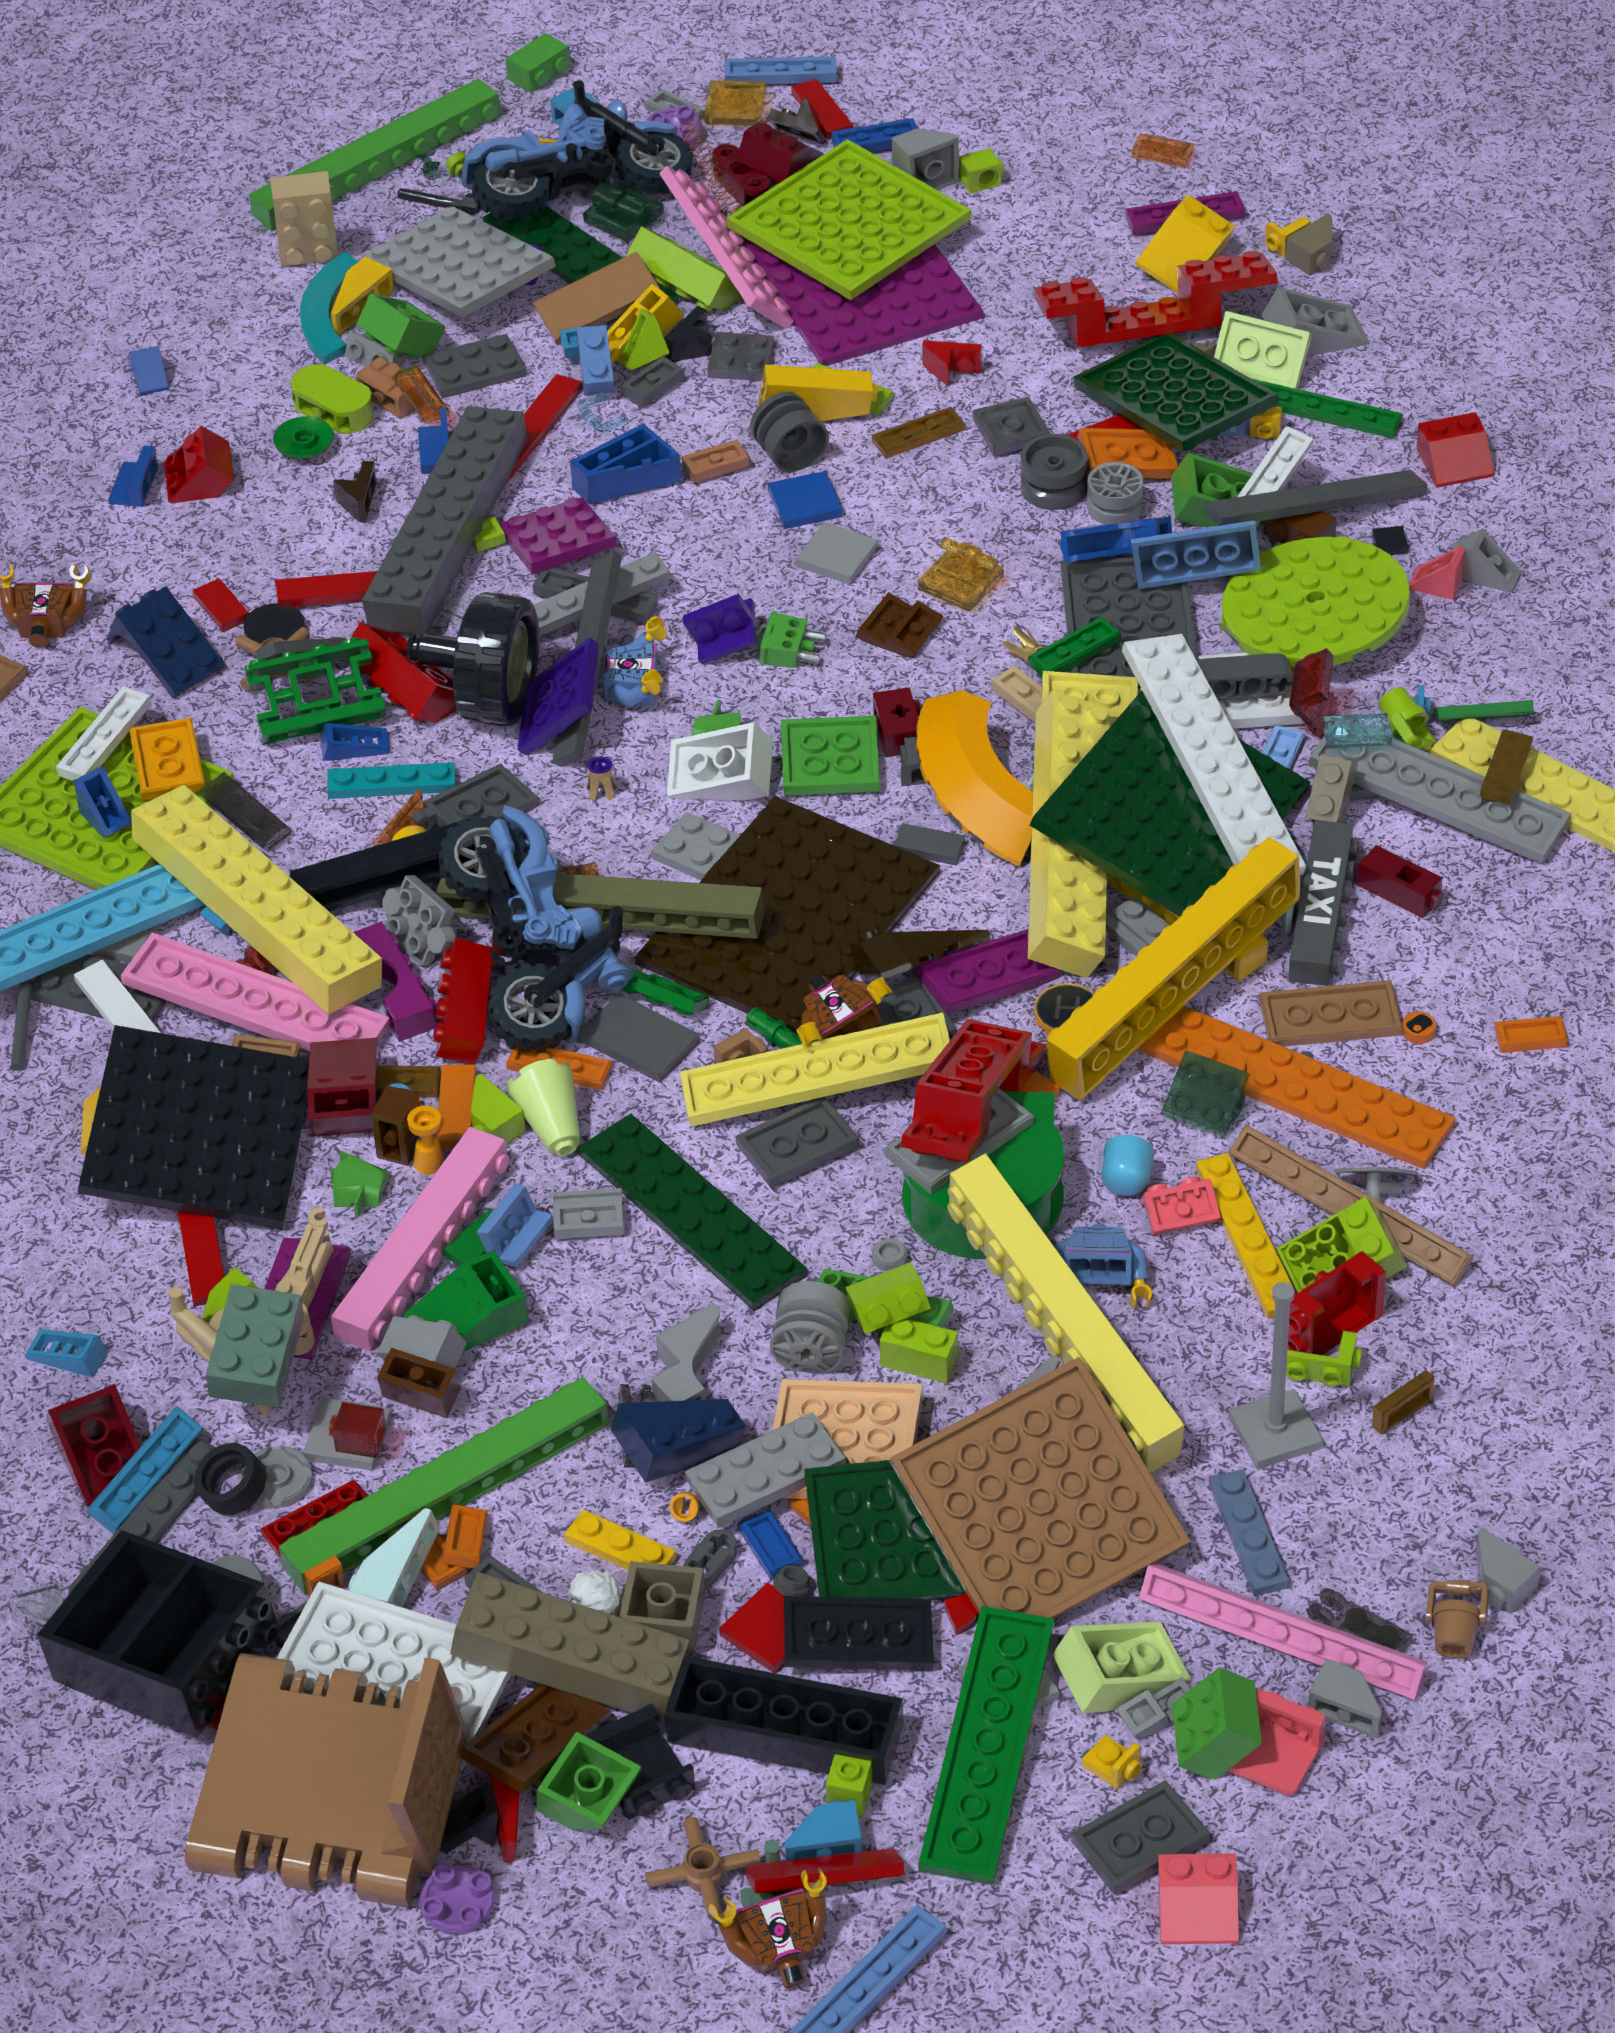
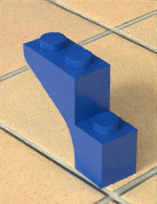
M1171 516L1092 525L1060 531V549L1063 553L1064 562L1133 553L1131 539L1173 533Z

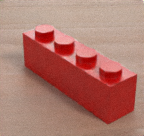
M455 938L450 950H444L440 968L445 969L440 977L437 989L438 993H442V998H439L435 1010V1017L440 1019L436 1023L432 1041L437 1042L436 1057L475 1065L484 1046L492 947Z

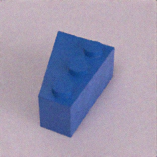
M644 423L570 461L572 488L589 504L681 482L679 453Z

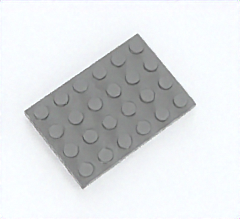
M455 207L443 209L440 214L429 220L419 222L416 227L397 234L394 239L373 247L370 252L361 256L362 258L366 256L391 268L395 283L462 318L556 267L553 256Z

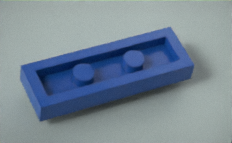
M914 118L833 131L831 132V141L833 146L836 147L848 139L869 152L892 149L893 137L918 128Z

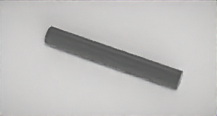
M27 982L20 983L18 987L10 1067L13 1071L24 1070L32 985Z

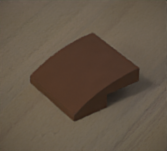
M888 592L858 629L856 638L901 656L913 658L944 616L918 600L911 606Z

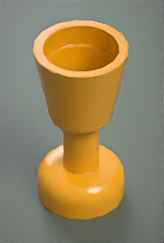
M431 1106L416 1107L411 1110L407 1117L409 1130L414 1135L420 1137L415 1145L414 1168L419 1173L427 1175L435 1174L446 1160L438 1139L433 1136L441 1128V1114L436 1108Z

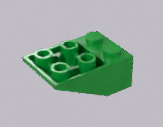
M494 1250L461 1264L403 1314L404 1318L412 1315L420 1317L425 1321L437 1322L438 1320H445L456 1326V1331L467 1342L463 1352L528 1324L526 1296Z

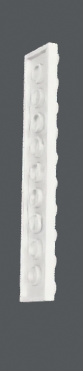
M1182 634L1124 642L1122 653L1233 864H1239L1248 855L1252 847L1259 845L1269 836L1299 855L1300 875H1304L1306 869L1304 860Z

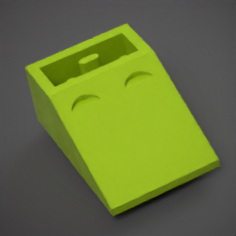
M1367 1196L1276 1248L1298 1292L1314 1283L1318 1272L1324 1270L1329 1273L1361 1251L1366 1253L1386 1271V1279L1408 1267L1380 1210Z

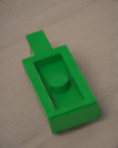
M628 967L634 974L631 981L622 988L628 994L640 992L646 995L645 998L648 1001L658 1004H670L674 1006L676 1012L684 1015H693L695 1012L707 1009L710 999L708 995L656 974L648 975Z

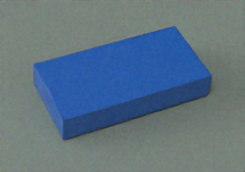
M771 1509L738 1523V1530L771 1581L774 1580L775 1575L784 1566L795 1565L801 1568L804 1567L803 1559Z

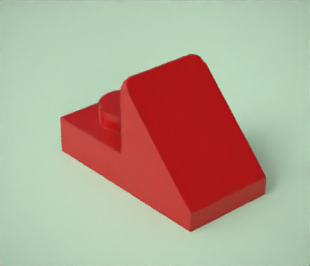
M923 340V366L946 386H949L951 371L981 373L982 344Z

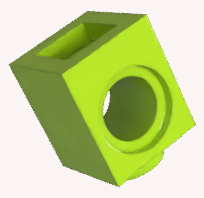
M991 148L959 156V179L969 194L1001 186V175L1004 174V165L1001 158H997Z
M835 1754L826 1781V1804L832 1801L845 1802L855 1800L857 1815L864 1817L873 1786L872 1761Z

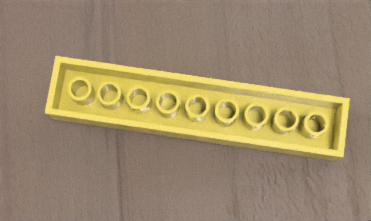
M1052 689L1037 709L1035 719L1032 818L1110 728L1109 708ZM1033 827L1028 959L1081 977H1089L1105 957L1107 872Z
M185 785L131 810L132 840L328 1015L382 987V957Z
M985 1153L951 1172L950 1188L948 1189L949 1205H947L950 1216L957 1224L960 1222L967 1230V1238L975 1250L981 1249L986 1256V1264L995 1277L1000 1276L1006 1284L1005 1289L1010 1299L1015 1304L1019 1302L1026 1311L1024 1314L1028 1324L1035 1331L1039 1329L1045 1338L1044 1343L1049 1353L1053 1356H1058L1063 1364L1077 1357L1081 1358L1149 1473L1181 1455L1184 1433L1183 1422Z

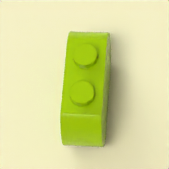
M324 364L306 366L293 375L291 389L295 411L304 416L324 420L331 426L332 430L339 434L359 432L368 427L372 422L371 390L365 384Z

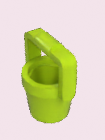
M1404 687L1394 688L1380 698L1378 707L1392 737L1401 736L1406 744L1422 751L1430 752V749L1437 742L1426 726L1429 715L1425 709L1418 705Z

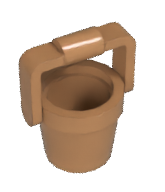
M1448 1580V1582H1432L1429 1585L1426 1621L1434 1622L1435 1651L1439 1655L1463 1659L1472 1654L1477 1627L1480 1626V1623H1487L1489 1591L1485 1583L1471 1582V1580ZM1436 1593H1448V1595L1481 1594L1480 1609L1471 1602L1456 1599L1443 1600L1435 1604Z

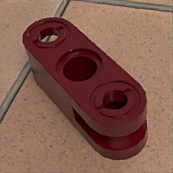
M731 144L719 145L712 151L714 163L713 176L742 207L770 189V180L766 175L736 160L739 151L738 147Z

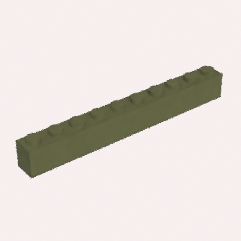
M556 873L553 894L556 904L558 906L561 904L566 910L590 907L596 910L602 919L603 928L609 925L610 909L614 906H619L623 909L622 929L757 939L766 912L762 887ZM445 878L440 879L436 894L455 910L454 913L459 917L491 919L484 900H479V903L470 901V898L466 896L463 899L456 895L454 889L450 890L446 886Z

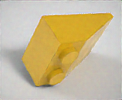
M1188 194L1173 210L1136 260L1135 265L1178 294L1177 265H1183L1189 260H1214L1226 248L1236 226Z

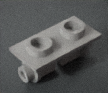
M349 330L345 357L368 367L378 357L389 363L394 362L400 368L405 362L402 354L400 356L394 355L386 351L384 345L367 338L365 335Z

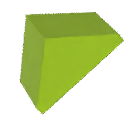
M642 308L619 360L621 365L631 370L669 354L656 316Z

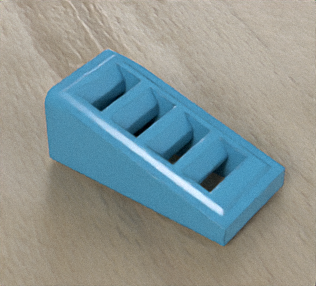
M40 1329L25 1357L30 1361L94 1377L107 1355V1349L99 1335ZM52 1342L53 1344L49 1351H44L48 1343ZM62 1345H63V1346H64L63 1350L61 1351V1353H58L59 1350L61 1349Z

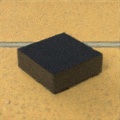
M1403 526L1372 529V540L1376 547L1391 556L1408 554V544Z

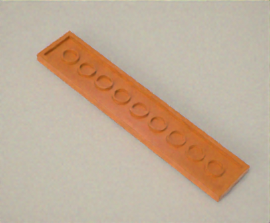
M1183 1006L1137 1049V1051L1421 1169L1426 1168L1455 1125L1454 1116L1186 1006Z

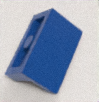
M440 408L441 425L418 427L421 474H430L449 441L446 408Z
M143 445L137 462L125 461L122 463L108 498L109 504L134 507L144 506L159 468L155 446Z

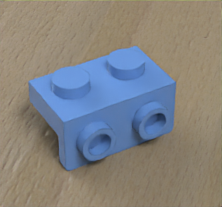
M514 1184L477 1230V1234L487 1253L494 1250L503 1264L517 1267L554 1220L550 1213L536 1210L526 1186Z

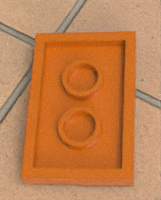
M1079 429L1078 441L1084 446L1087 453L1088 476L1095 467L1107 462L1130 464L1141 472L1143 478L1171 479V475L1178 467L1172 445L1147 430Z

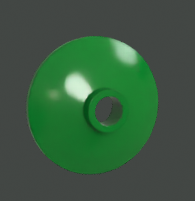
M310 416L296 417L285 421L275 430L273 441L276 449L285 456L310 458L323 453L330 447L333 442V430L322 419Z

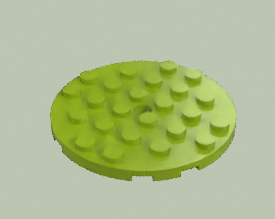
M1345 536L1300 539L1278 545L1260 553L1261 570L1234 574L1226 586L1222 598V614L1226 631L1229 637H1233L1239 643V648L1249 655L1282 653L1288 658L1291 668H1308V663L1327 662V666L1338 665L1352 661L1354 654L1366 649L1369 652L1376 650L1391 639L1400 629L1410 608L1409 582L1405 571L1397 560L1373 544L1349 539Z

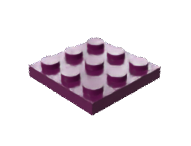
M583 497L570 498L564 503L552 507H542L536 510V512L524 516H514L509 518L508 521L499 523L505 533L506 543L532 574L617 547L616 536Z

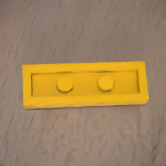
M582 1509L564 1534L566 1543L628 1571L630 1561L672 1565L677 1558L676 1550Z

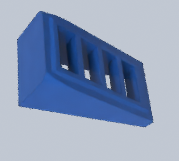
M325 723L321 735L323 761H334L389 754L387 728ZM371 738H377L378 744H372ZM364 739V743H359V740Z

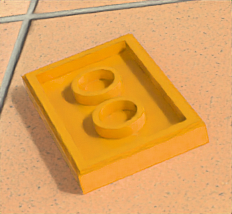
M192 717L129 728L142 801L155 799L182 785H185L192 792L206 790Z

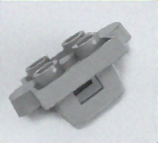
M405 875L400 887L390 888L384 895L382 905L389 914L384 926L388 933L393 932L395 934L399 947L421 966H430L436 954H443L445 949L450 950L456 936L449 924H455L461 919L454 913L455 910L419 878L415 875Z

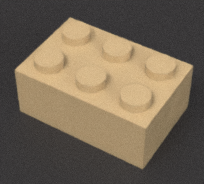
M328 171L270 178L281 267L326 262L337 257L338 249Z

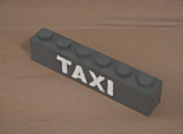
M1314 821L1290 955L1288 982L1328 986L1330 974H1337L1339 955H1334V950L1341 951L1343 931H1338V927H1345L1347 908L1342 907V903L1349 904L1351 884H1346V880H1353L1355 861H1350V857L1356 858L1359 838H1353L1354 824Z

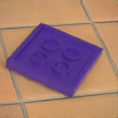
M590 637L531 680L523 705L517 750L524 755H529L537 748H543L548 740L558 733L565 732L570 724L579 718H584L591 711L599 644Z

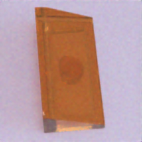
M416 790L371 843L372 846L390 842L400 829L416 824L410 818V815L417 810H423L421 790Z

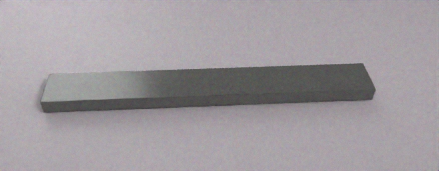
M1405 470L1206 502L1205 512L1219 526L1253 520L1258 522L1426 494L1427 484L1412 470Z
M615 551L592 561L575 645L576 648L589 637L599 644L592 704L622 557ZM591 711L584 718H579L570 724L565 732L558 733L552 760L557 766H565L583 757Z

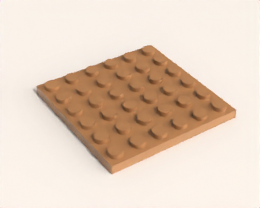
M1080 1357L890 1457L889 1462L978 1614H980L981 1606L1056 1619L1144 1571L1148 1565L1164 1560L1186 1548L1191 1543Z

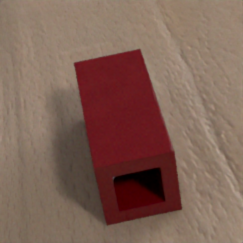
M1375 845L1358 863L1357 886L1421 918H1424L1431 909L1436 910L1442 903L1444 893L1441 892L1443 877L1378 845Z

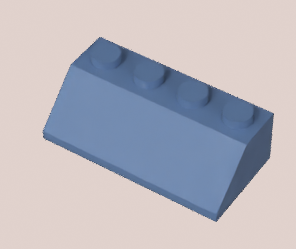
M1255 520L1131 539L1138 589L1261 570Z

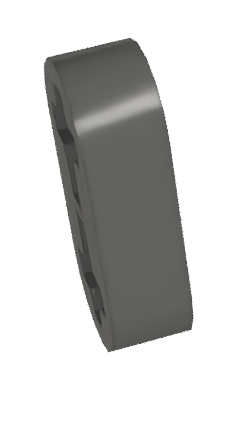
M724 1529L711 1531L685 1560L683 1566L703 1568L706 1565V1574L704 1573L705 1589L715 1583L736 1557L737 1545L734 1534ZM723 1544L727 1545V1549L721 1547L714 1554V1545L717 1547Z

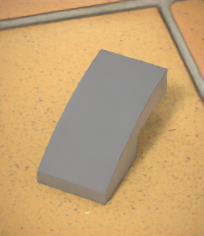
M1181 1677L1153 1695L1148 1689L1116 1708V1710L1136 1739L1151 1736L1174 1725L1172 1704L1191 1690L1185 1679Z

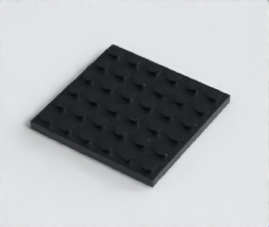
M115 1025L79 1181L78 1194L283 1229L308 1101L309 1059Z

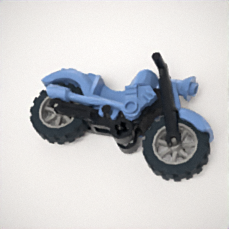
M576 80L573 82L574 104H571L564 114L556 142L541 144L530 130H525L523 136L512 138L497 137L476 143L475 147L465 157L462 168V185L472 190L477 206L481 205V210L484 212H490L492 216L497 218L500 216L505 217L506 220H513V218L522 220L527 219L529 215L532 217L537 215L538 210L542 211L545 208L546 202L557 199L562 193L571 194L573 190L582 189L584 195L591 200L599 201L606 199L610 191L611 181L608 176L612 172L613 158L616 159L618 177L620 180H625V184L631 188L633 186L638 192L643 193L647 191L652 195H657V192L669 194L670 189L659 173L667 165L675 171L683 170L690 177L693 153L690 151L689 144L684 143L683 138L677 135V126L660 121H643L634 124L628 122L627 109L618 98L613 100L607 108L600 103H594L586 97L584 82Z
M504 805L502 820H496V817L487 815V818H480V815L471 816L470 820L462 819L458 821L456 827L453 828L451 826L447 830L446 838L442 839L440 845V875L442 878H445L446 886L450 890L454 889L457 896L463 899L466 896L470 898V901L479 903V900H484L495 927L492 934L490 963L495 971L506 975H500L495 981V987H492L490 991L488 1014L491 1028H495V1035L500 1040L503 1038L507 1046L511 1048L516 1046L522 1052L529 1053V1050H536V1053L545 1052L546 1048L551 1047L554 1049L558 1047L562 1039L568 1043L576 1041L583 1027L586 1006L583 989L599 976L598 985L602 989L619 990L631 981L634 974L630 968L621 964L617 958L620 952L619 938L622 937L623 909L619 906H614L610 909L609 925L603 930L602 919L596 910L590 907L566 910L561 904L558 906L553 898L558 863L555 854H549L547 847L549 845V838L546 827L540 826L537 818H532L524 811ZM475 844L476 851L467 849L466 847ZM459 854L472 860L461 864ZM500 863H504L505 866L502 868ZM474 868L475 872L472 873L469 870ZM503 957H512V959L505 962ZM524 992L525 1000L517 998L515 996ZM510 1003L522 1009L511 1013L508 1004ZM553 1011H557V1014L551 1020L547 1017Z

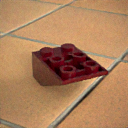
M378 1037L310 1042L307 1098L308 1121L313 1136L373 1132L371 1113L380 1099Z

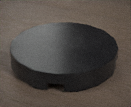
M278 603L265 604L255 608L245 618L243 622L244 636L259 644L269 638H281L286 641L301 627L305 628L304 616L293 606L278 607Z

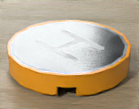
M1058 984L1045 989L1037 997L1034 1005L1036 1024L1039 1028L1041 1026L1045 1029V1033L1049 1035L1054 1028L1060 1027L1066 1022L1077 1007H1082L1090 1000L1094 993L1083 986L1075 984Z

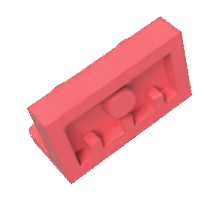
M1191 1177L1182 1180L1178 1186L1168 1188L1167 1184L1153 1185L1147 1188V1192H1144L1140 1199L1141 1207L1146 1209L1152 1235L1219 1222L1221 1219L1211 1179L1201 1181L1200 1177Z

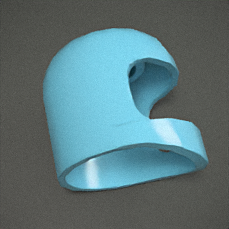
M1118 1135L1108 1139L1104 1146V1161L1101 1170L1104 1185L1112 1193L1120 1196H1134L1141 1193L1148 1186L1155 1154L1153 1146L1148 1141L1133 1135Z

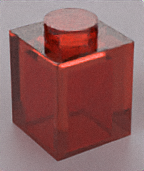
M342 1402L338 1415L332 1416L329 1425V1435L334 1438L336 1452L377 1458L387 1432L384 1408Z

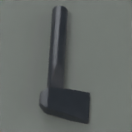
M400 188L397 193L398 198L402 200L442 208L455 207L467 214H476L481 208V205L477 206L472 193H467L463 200Z

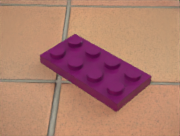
M283 1237L264 1289L273 1291L276 1289L277 1284L283 1279L291 1266L300 1239ZM333 1245L334 1251L329 1257L315 1295L308 1307L310 1324L315 1338L314 1345L307 1353L294 1355L293 1357L313 1360L351 1256L350 1247Z

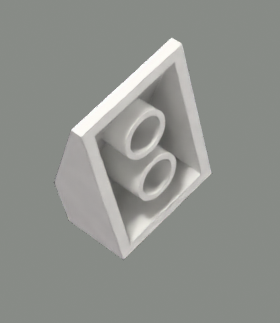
M753 722L671 740L667 797L746 801L769 796L773 739Z

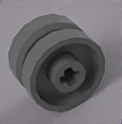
M1045 434L1033 438L1025 444L1021 451V493L1027 502L1038 508L1058 510L1074 506L1082 500L1087 491V453L1084 446L1078 440L1061 434Z

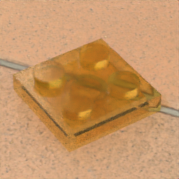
M710 80L704 113L705 124L752 126L757 122L761 123L766 97V82Z

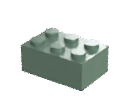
M231 1284L206 1372L209 1397L280 1408L304 1319L301 1295Z

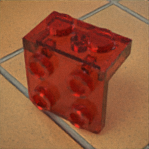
M1327 648L1317 653H1311L1304 659L1296 662L1289 700L1292 712L1299 716L1307 724L1312 734L1320 739L1323 738L1334 722L1337 710V700L1329 691L1334 655Z

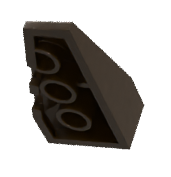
M872 929L858 934L859 941L851 943L849 946L862 981H874L880 977L886 979L920 966L921 962L944 956L943 951L945 950L953 951L989 937L990 933L989 930L877 933L876 929Z

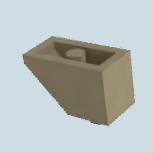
M1328 213L1286 238L1285 260L1309 276L1319 270L1326 269L1331 264L1332 215Z

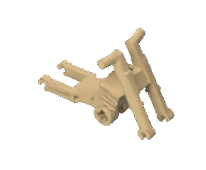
M322 1207L314 1208L309 1212L308 1223L292 1259L291 1266L274 1290L301 1295L304 1319L294 1355L305 1354L314 1345L315 1338L310 1324L308 1307L315 1295L329 1257L334 1251L332 1242H327L330 1240V1235L327 1230V1220L322 1219L325 1217ZM180 1287L170 1288L168 1294L171 1315L176 1321L177 1334L184 1343L190 1344L195 1349V1352L209 1363L224 1309L218 1311L208 1324L185 1306L183 1291ZM257 1405L262 1415H270L268 1406Z

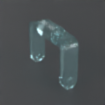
M604 392L597 393L578 402L581 418L599 434L608 433L629 423L627 416L623 415L602 424L596 415L588 409L607 400V395Z

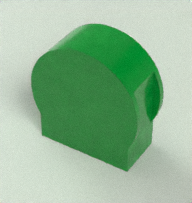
M1004 1091L1034 1116V1124L987 1156L1047 1236L1056 1225L1064 1202V1190L1061 1179L1064 1166V1147L1061 1136L1055 1127V1093ZM903 1172L905 1177L902 1188L903 1210L914 1231L927 1243L948 1254L970 1259H986L981 1249L975 1250L969 1242L966 1234L967 1230L961 1222L957 1224L948 1212V1189L950 1188V1182L930 1194Z

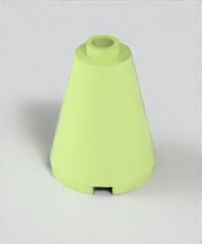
M545 1059L523 1067L519 1070L520 1077L515 1081L511 1077L508 1081L507 1091L510 1098L524 1110V1118L549 1153L558 1156L572 1154L580 1144V1131L573 1071L569 1063L564 1061V1065L557 1064L556 1059Z

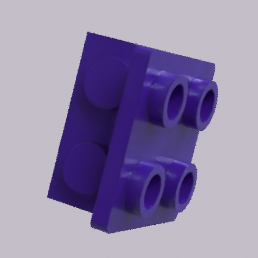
M739 593L683 615V624L697 643L698 660L701 664L718 660L725 655L746 649L757 642L755 602L752 598L743 600Z

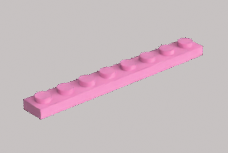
M1157 1563L1150 1564L1147 1567L1139 1600L1323 1666L1326 1659L1336 1663H1345L1353 1669L1361 1671L1367 1683L1415 1700L1419 1695L1428 1664L1427 1661Z

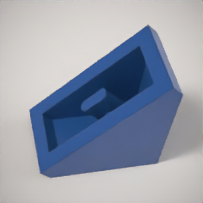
M159 345L129 352L127 357L140 396L169 390Z
M103 766L73 780L79 813L103 838L132 823Z

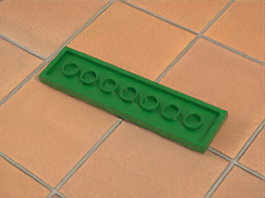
M981 1606L918 1862L919 1871L994 1885L1052 1639L1054 1618Z

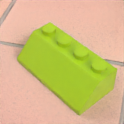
M642 226L640 227L626 256L638 252L649 272L656 275L654 278L656 282L668 288L671 284L676 286L675 292L689 300H691L692 296L697 298L696 305L712 312L713 308L725 311L742 298L722 267L671 238Z

